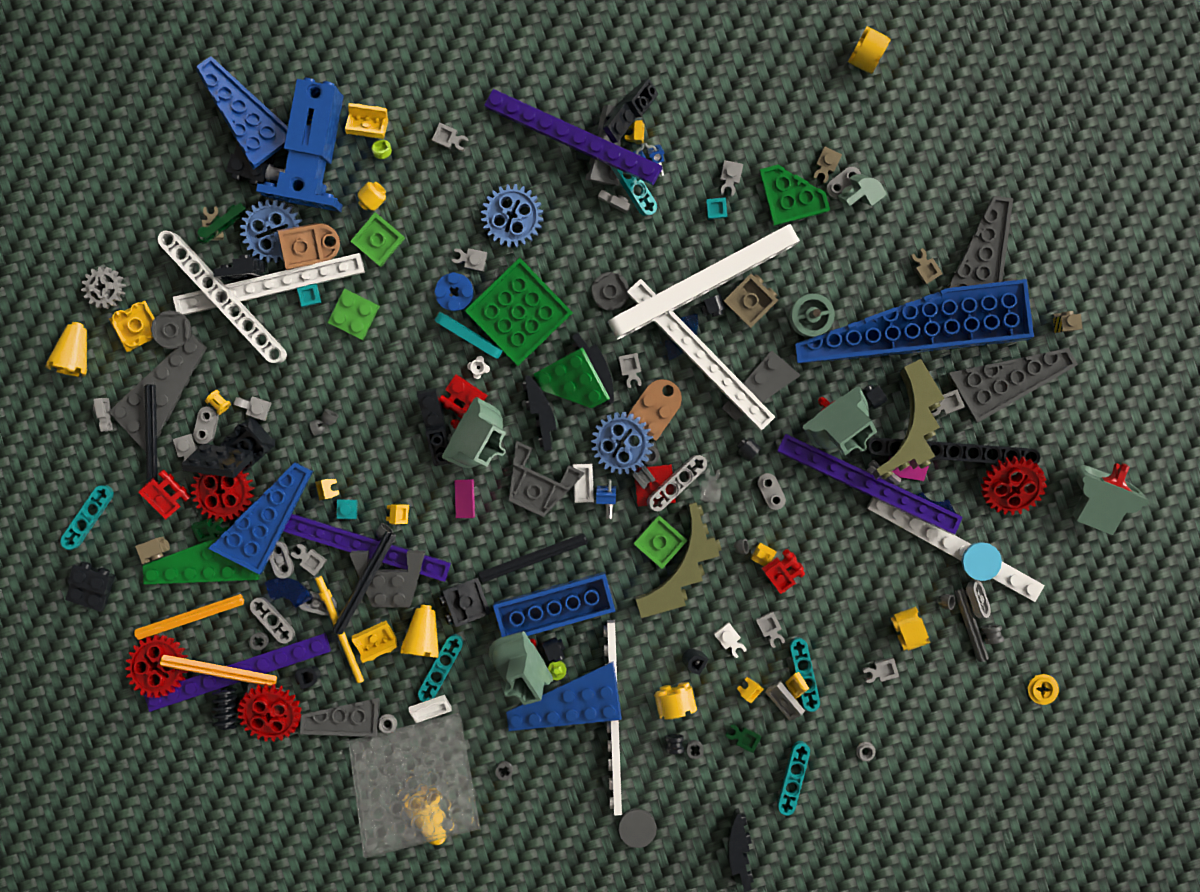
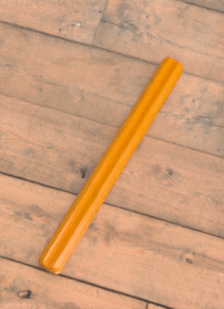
M241 594L223 599L137 628L134 631V635L137 640L224 612L243 605L244 598Z
M163 655L160 660L161 666L259 685L267 683L269 687H272L273 684L276 685L277 677L274 675L168 655Z

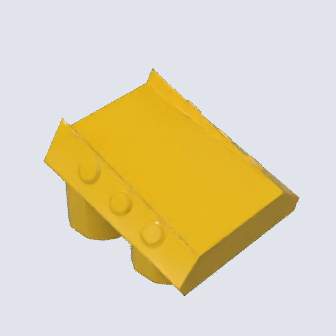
M145 300L133 304L131 308L125 311L119 310L114 312L113 317L109 318L126 352L154 339L151 326L155 318Z

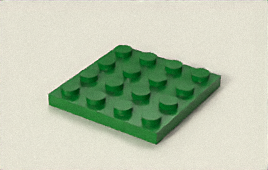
M518 258L465 310L517 366L525 361L573 314L521 258Z

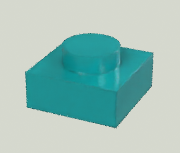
M726 197L706 199L708 220L728 217Z
M317 284L297 288L301 307L322 303Z
M337 499V519H357L358 500Z

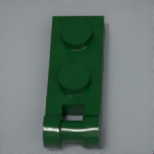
M241 202L236 206H230L223 216L215 217L208 227H200L198 229L199 243H209L244 217L246 208Z

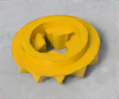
M1041 674L1035 675L1033 679L1029 680L1030 683L1027 687L1028 696L1035 703L1047 705L1057 698L1059 687L1053 677ZM1043 684L1044 687L1050 690L1043 691V694L1041 695V692L1036 688L1042 687Z

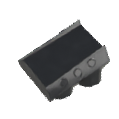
M249 417L245 422L238 424L234 432L226 436L220 445L253 451L254 458L243 469L246 472L275 446V439L270 437L257 422V419Z

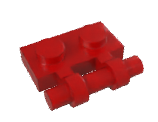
M455 374L445 389L451 393V396L446 398L441 395L439 401L444 405V408L447 410L451 409L462 419L475 397L485 401L488 395ZM457 398L466 403L463 408L454 403Z
M163 469L158 473L163 479L160 483L152 478L138 490V493L167 519L181 507L176 501L179 497L186 502L191 496L186 492L187 489L184 486H180L174 480L175 477L171 473L168 474ZM169 485L175 492L170 495L164 487Z
M788 549L783 551L784 559L782 561L777 557L762 568L780 594L796 584L794 581L795 577L801 578L805 575L802 564L797 562L795 554Z

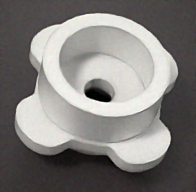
M478 356L476 360L467 364V368L472 371L473 377L476 379L481 378L482 374L490 371V367L485 364L482 356Z

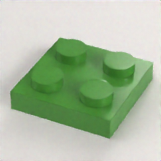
M375 212L353 237L351 242L382 267L404 241L405 237Z
M344 289L328 323L364 340L380 306Z
M658 515L633 544L663 569L688 540Z

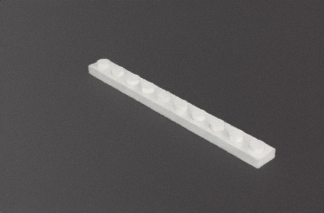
M358 253L226 284L225 286L240 302L307 285L362 274L365 271L361 254ZM202 290L173 297L176 311L183 315L217 308ZM225 293L220 295L221 303L226 300Z
M642 279L627 291L629 297L637 305L656 295ZM673 311L654 321L760 431L775 418Z
M873 497L867 506V509L962 561L964 551L971 545L955 535H951ZM1002 562L998 574L992 578L1036 602L1045 586Z
M607 620V626H604V637H608V645H604L605 656H608L609 663L614 661L617 680L615 620ZM615 720L607 721V733H611V740H608V752H612V759H608L609 771H613V778H609V790H613V797H610V809H614V815H622L619 721Z

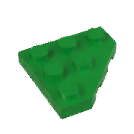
M779 164L759 170L773 227L830 211L825 191L814 187L796 174L790 173Z
M583 347L534 373L542 391L586 407L594 408L610 399Z

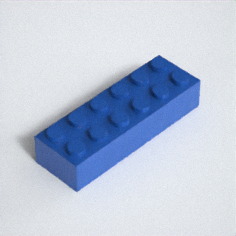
M605 572L501 600L493 605L502 637L522 631L529 636L615 612V605Z

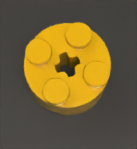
M867 26L848 63L872 74L891 38Z
M916 606L893 614L894 617L890 618L896 632H900V635H897L903 650L907 649L910 651L930 643L922 618H919Z
M689 682L679 683L677 687L671 688V685L662 686L659 688V691L655 692L654 697L660 719L663 716L664 719L680 718L686 716V711L690 710L691 714L697 711L692 686L689 685Z

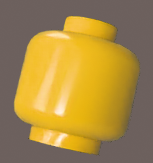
M367 182L357 193L358 204L364 210L370 209L375 211L386 200V190L378 182Z

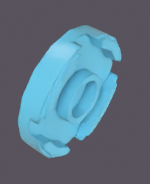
M977 542L971 544L964 551L961 562L963 570L968 576L975 580L986 581L998 574L1001 569L1002 559L996 547L989 543Z

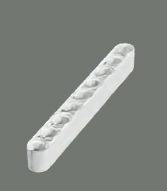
M161 232L158 236L159 245L260 354L271 363L278 364L284 362L287 356L285 349L219 278L214 277V273L184 240L173 232ZM172 236L173 242L168 245L167 239ZM185 250L186 257L181 260L180 253ZM199 265V272L194 274V266ZM212 279L213 285L207 288V281ZM225 293L226 300L221 303L220 295ZM238 307L239 314L234 317L233 309ZM251 321L253 327L250 331H247L246 324ZM264 335L266 342L261 346L259 338ZM277 349L279 351V357L278 359L274 360L272 357V352Z

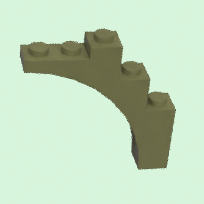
M921 359L905 366L900 372L906 385L910 403L908 430L903 443L895 455L872 473L876 480L881 477L883 480L893 475L892 471L898 468L900 471L909 466H912L913 469L917 467L923 469L932 464L930 460L935 457L926 440L936 435L935 431L940 428L931 411L941 406L940 403L945 398Z
M697 502L688 503L691 518L690 537L682 561L673 574L661 585L648 593L636 597L641 618L686 606L687 594L685 589L681 590V587L703 581L704 570L702 564L698 565V562L720 556L719 551L722 549L719 539L715 540L714 536L706 537L709 531L707 524L702 523L701 516H704L701 505H697Z

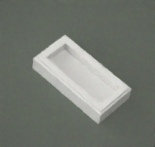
M573 464L574 468L585 472L574 485L575 503L594 502L592 464Z
M445 695L409 707V713L415 723L452 711Z

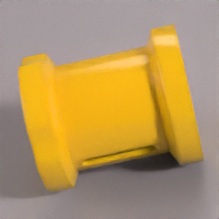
M215 390L208 395L205 402L207 404L210 403L217 410L216 413L221 415L231 406V402L226 401L219 394L220 392Z

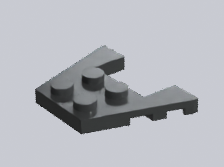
M516 441L509 501L545 517L581 479L585 472L568 465L560 483L525 467L533 448Z
M408 550V569L377 570L366 590L372 607H410L412 605L418 577L426 554L425 550ZM351 551L350 557L359 578H361L370 561L369 551Z

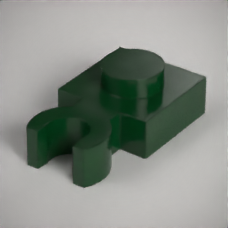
M222 518L217 519L214 523L210 519H206L191 525V529L199 542L215 539L218 534L222 535L227 531L228 527L222 528L219 526L224 521Z
M730 723V727L735 729V732L733 734L726 732V737L737 739V746L754 753L762 737L761 734L745 726L740 731L736 724Z

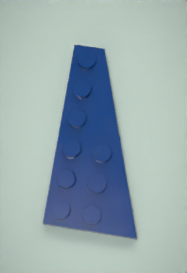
M210 56L197 65V73L253 170L284 147L288 126L213 57Z
M298 463L291 465L208 549L259 575L262 574L313 471Z
M614 661L542 694L541 701L527 705L521 704L508 710L506 714L509 731L621 720Z

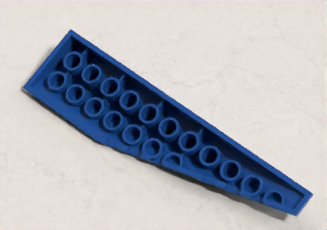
M1027 279L946 288L940 292L927 295L921 299L908 302L899 307L795 344L797 363L879 357L1030 340L1034 337Z

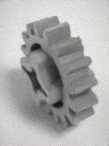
M98 267V271L91 269L92 275L85 274L88 280L82 281L86 287L82 288L81 291L87 292L84 298L90 299L89 304L96 305L97 308L109 309L110 305L117 306L116 300L122 301L120 295H125L122 288L126 287V285L121 283L124 278L118 276V271H112L108 267L105 269Z

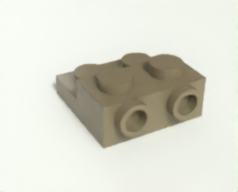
M750 274L723 301L749 328H752L778 301L776 298L778 295L770 287L768 289L762 285L764 281L757 274L754 276Z

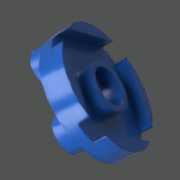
M455 272L441 277L434 291L438 303L449 311L466 309L471 304L474 293L470 280L464 275ZM451 288H459V295L457 297L455 295L450 296Z

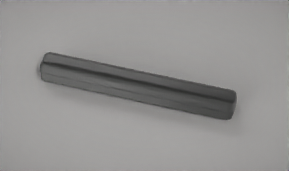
M963 588L954 591L977 660L979 662L987 661L989 657L966 591Z

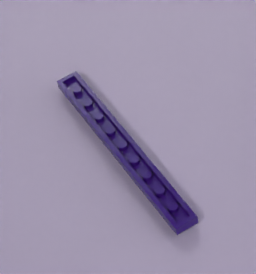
M495 89L492 90L484 105L490 111L651 185L655 184L663 169L662 165Z
M787 434L784 435L777 450L778 453L951 535L956 534L963 518L881 478L876 480L872 474Z
M293 513L283 531L347 552L369 551L370 559L380 543V540ZM392 544L382 562L402 569H408L407 552L409 549ZM425 555L420 574L445 582L451 563Z
M326 633L227 665L226 667L265 674L331 651ZM200 674L179 681L181 687H174V693L168 691V696H162L161 694L160 698H155V696L147 697V694H145L144 697L149 712L241 681Z

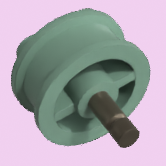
M813 293L799 298L792 305L789 313V321L794 331L807 338L820 336L827 332L832 326L835 317L831 302L826 297Z

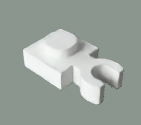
M729 622L714 633L725 649L731 647L734 657H739L735 652L737 648H742L744 652L746 651L745 646L737 642L741 637Z

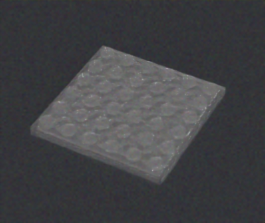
M459 713L394 729L389 733H378L377 737H362L348 741L363 857L368 858L480 829L461 715Z

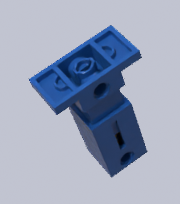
M306 77L303 80L297 79L284 149L289 152L285 173L279 172L277 187L276 184L264 182V185L257 183L256 191L265 198L342 212L343 205L337 198L333 197L334 195L326 193L327 186L323 184L326 163L331 164L344 98L339 89L334 86V83L328 81L317 83L314 79Z

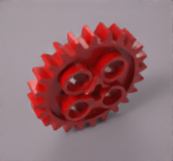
M1014 456L1013 460L1009 461L1006 457L1005 463L998 460L999 466L991 465L993 471H986L988 477L982 478L984 484H981L983 489L981 493L985 502L989 504L991 509L995 508L997 513L1002 510L1004 515L1008 511H1010L1011 515H1014L1015 511L1018 510L1022 514V509L1025 508L1027 511H1030V505L1036 507L1035 500H1042L1039 495H1045L1043 488L1047 487L1045 483L1047 479L1043 475V470L1037 463H1033L1031 459L1026 461L1022 456L1018 461L1016 456Z
M241 471L233 478V485L229 483L228 477L198 473L200 476L193 477L197 483L191 484L192 487L196 488L195 491L191 492V494L196 495V498L192 501L199 502L196 508H203L202 515L207 512L209 513L208 519L215 516V521L219 518H222L223 522L228 521V519L234 520L236 516L240 517L242 512L247 510L245 505L249 506L252 504L248 498L254 497L253 494L249 493L254 489V487L249 486V483L253 480L246 479L249 472L243 474ZM211 477L215 480L214 486L210 484ZM231 495H233L236 499L235 504H233L230 501ZM212 496L217 499L216 505L212 503Z
M154 635L153 638L146 637V641L140 640V646H133L135 652H129L132 659L126 660V662L130 663V666L126 667L125 670H130V674L126 678H132L129 685L136 684L134 691L141 690L140 695L147 694V697L155 696V698H160L161 694L162 696H168V691L174 693V687H181L179 680H186L182 674L188 673V671L173 668L169 670L168 667L160 665L163 655L184 659L188 657V655H182L185 648H178L180 642L173 643L174 638L167 639L166 635H162L161 638L159 635ZM157 648L159 649L158 657L155 656V650ZM143 663L146 664V670L144 672L142 671ZM157 675L160 677V682L158 685L155 683V678Z
M265 683L263 688L260 685H257L256 689L250 688L249 693L246 692L239 703L238 711L240 713L238 718L242 719L240 725H246L245 731L251 730L250 736L255 733L258 734V740L263 736L265 742H267L268 738L275 742L276 737L280 740H283L284 735L289 737L290 733H294L296 727L299 726L302 715L300 714L302 708L298 707L300 701H294L296 695L289 696V689L284 692L282 691L283 686L276 689L275 684L271 688L268 687L267 683Z

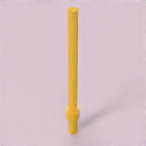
M319 576L315 578L320 591L318 594L321 601H324L334 626L339 617L331 600L332 594L330 589H327L323 577ZM345 632L340 635L337 634L356 682H363V676Z

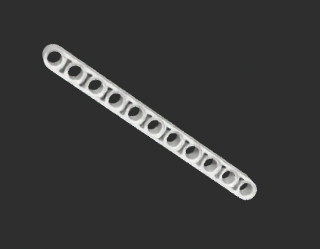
M791 224L613 317L607 323L616 339H621L792 248L800 240Z

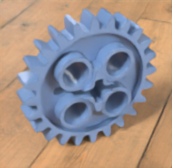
M507 184L506 190H503L500 186V193H496L493 190L494 197L487 196L490 203H483V206L487 208V210L481 211L486 216L481 221L487 223L483 228L484 230L490 229L487 235L489 237L495 235L493 241L496 242L500 239L501 246L505 242H507L508 248L511 247L512 243L518 248L519 242H522L525 246V239L532 242L531 235L538 236L535 229H542V226L538 224V222L544 221L542 217H539V215L543 214V210L538 209L541 206V202L535 203L537 196L530 197L532 191L529 190L525 193L524 186L520 190H518L517 184L514 185L513 189H510V186ZM504 200H511L512 205L509 208L502 206ZM519 200L520 203L517 206V209L515 210V215L517 218H512L509 231L505 232V229L507 228L510 222V218L508 215L513 214L516 201ZM522 207H529V214H520ZM499 217L505 219V223L502 226L495 225V221ZM517 224L523 226V230L520 233L513 232V227Z
M266 200L265 205L262 201H259V208L256 205H252L253 212L247 210L246 214L249 217L242 218L246 224L240 225L241 228L245 229V232L240 233V235L247 238L243 243H249L247 250H254L252 256L260 254L259 260H263L266 257L269 263L273 258L275 263L279 262V257L282 260L283 257L277 232L261 238H257L258 234L285 224L288 225L287 228L297 227L302 222V219L296 220L295 218L298 212L291 213L292 206L287 209L285 208V202L278 206V200H274L273 204H271L270 200ZM276 213L281 216L280 224L274 222L273 216ZM257 220L261 221L264 225L262 231L256 228ZM265 238L271 241L270 249L266 248L263 244Z
M618 412L614 413V418L608 415V421L605 419L601 420L603 426L596 425L599 432L592 433L597 437L591 440L592 443L596 444L592 450H597L598 452L594 457L601 458L599 464L606 463L604 469L611 467V473H614L616 469H618L619 474H622L624 469L626 474H629L631 469L635 472L638 470L637 465L639 467L644 466L642 460L649 461L646 454H652L648 447L654 446V444L649 443L653 436L647 435L651 429H644L646 422L640 424L641 417H637L634 420L633 413L628 417L626 412H622L621 417ZM617 425L623 427L624 432L622 435L616 432ZM629 429H632L631 434L624 441V444L626 446L621 447L618 450L616 457H613L614 452L621 445V442L619 440L624 439L627 436ZM633 435L639 438L637 446L631 441ZM607 441L613 443L611 451L606 448ZM623 451L628 453V461H624L621 458Z

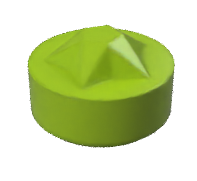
M378 140L371 147L373 155L377 159H385L392 153L390 143L386 140Z
M552 661L548 666L553 680H561L566 675L567 668L562 661Z

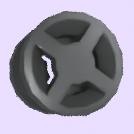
M645 465L641 467L639 472L632 474L643 489L647 487L648 483L656 480Z
M994 624L982 627V631L986 636L984 639L985 644H997L1004 641V636L1001 635L1002 625Z

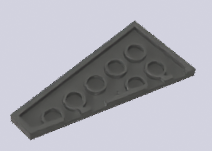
M999 196L991 198L948 288L1002 282L1013 198Z
M191 334L190 339L185 345L176 348L108 411L145 452L144 386L146 384L156 385L157 438H159L164 424L169 420L184 387L189 383L190 376L194 369L197 368L207 349L194 334Z
M1069 348L947 374L956 390L958 389L960 397L975 423H978L1078 364Z

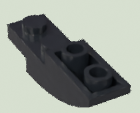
M649 78L645 79L628 93L607 115L606 119L608 121L602 128L612 143L619 142L634 120L642 117L658 96V92Z
M576 333L572 336L574 340L572 345L576 350L583 347L610 397L605 403L609 401L612 404L614 402L613 382L608 365L596 343L589 348L580 334Z
M529 375L525 376L526 380L522 381L524 392H528V399L525 400L526 409L531 414L539 413V417H536L537 429L541 428L542 436H539L540 448L544 447V451L553 450L550 431L557 430V425L552 408L538 384Z
M437 389L417 391L434 466L450 464L451 462L442 458L449 444V436Z
M739 808L734 810L729 826L728 859L732 875L740 874L744 892L752 890L750 883H754L751 871H747L746 865L749 864L746 852L750 851L748 844H752L749 832L745 833L744 826L747 825L745 814H741Z

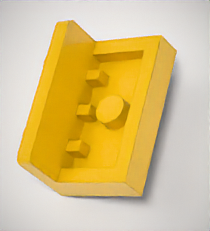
M349 103V115L345 126L346 134L384 139L388 125L387 109L378 106Z
M386 620L352 635L351 639L360 653L362 663L372 661L376 657L384 653H390L397 648V637Z

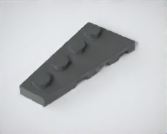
M605 105L603 106L598 125V137L611 142L602 127L608 121L606 119L607 115L615 106ZM621 139L619 140V142L613 144H616L621 147ZM591 157L589 165H591L590 172L586 174L585 180L610 186H619V180L610 165Z
M771 350L743 384L762 403L798 378L800 374ZM730 399L721 408L735 421L744 416Z
M380 698L302 714L300 734L377 737Z

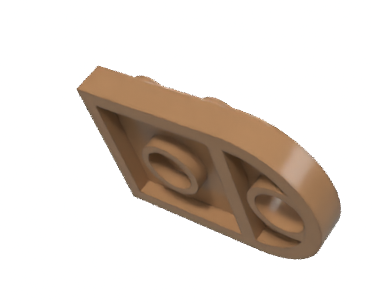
M314 223L277 230L286 270L331 260L339 251V236L327 224ZM327 236L334 237L333 245H325L324 240Z
M656 380L652 382L643 392L627 417L631 413L634 414V420L637 417H641L639 423L646 422L644 429H651L647 435L653 436L652 439L657 441L680 408L682 396L679 388L669 380ZM666 385L673 388V394L669 397L665 396L662 392L663 387Z

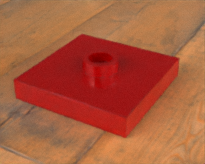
M672 464L647 467L656 480L648 483L645 489L635 479L638 507L647 506V498L673 474ZM672 484L666 486L665 490L668 495L674 493V486ZM662 495V497H660L659 499H655V498H654V499H653V501H654V504H653V505L659 504L658 502H659L660 499L665 498V500H666L667 498L664 497L663 495ZM674 498L670 503H676V499Z

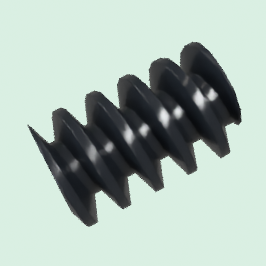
M221 688L212 693L213 696H217V699L212 700V703L217 704L216 707L212 708V711L218 712V714L212 716L213 719H218L217 722L212 723V726L218 727L220 730L237 728L235 724L237 717L233 716L237 713V709L234 708L237 706V702L233 701L237 698V694L233 693L237 688Z

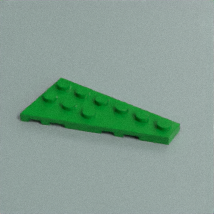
M221 536L143 565L144 584L259 580L260 575L208 549Z

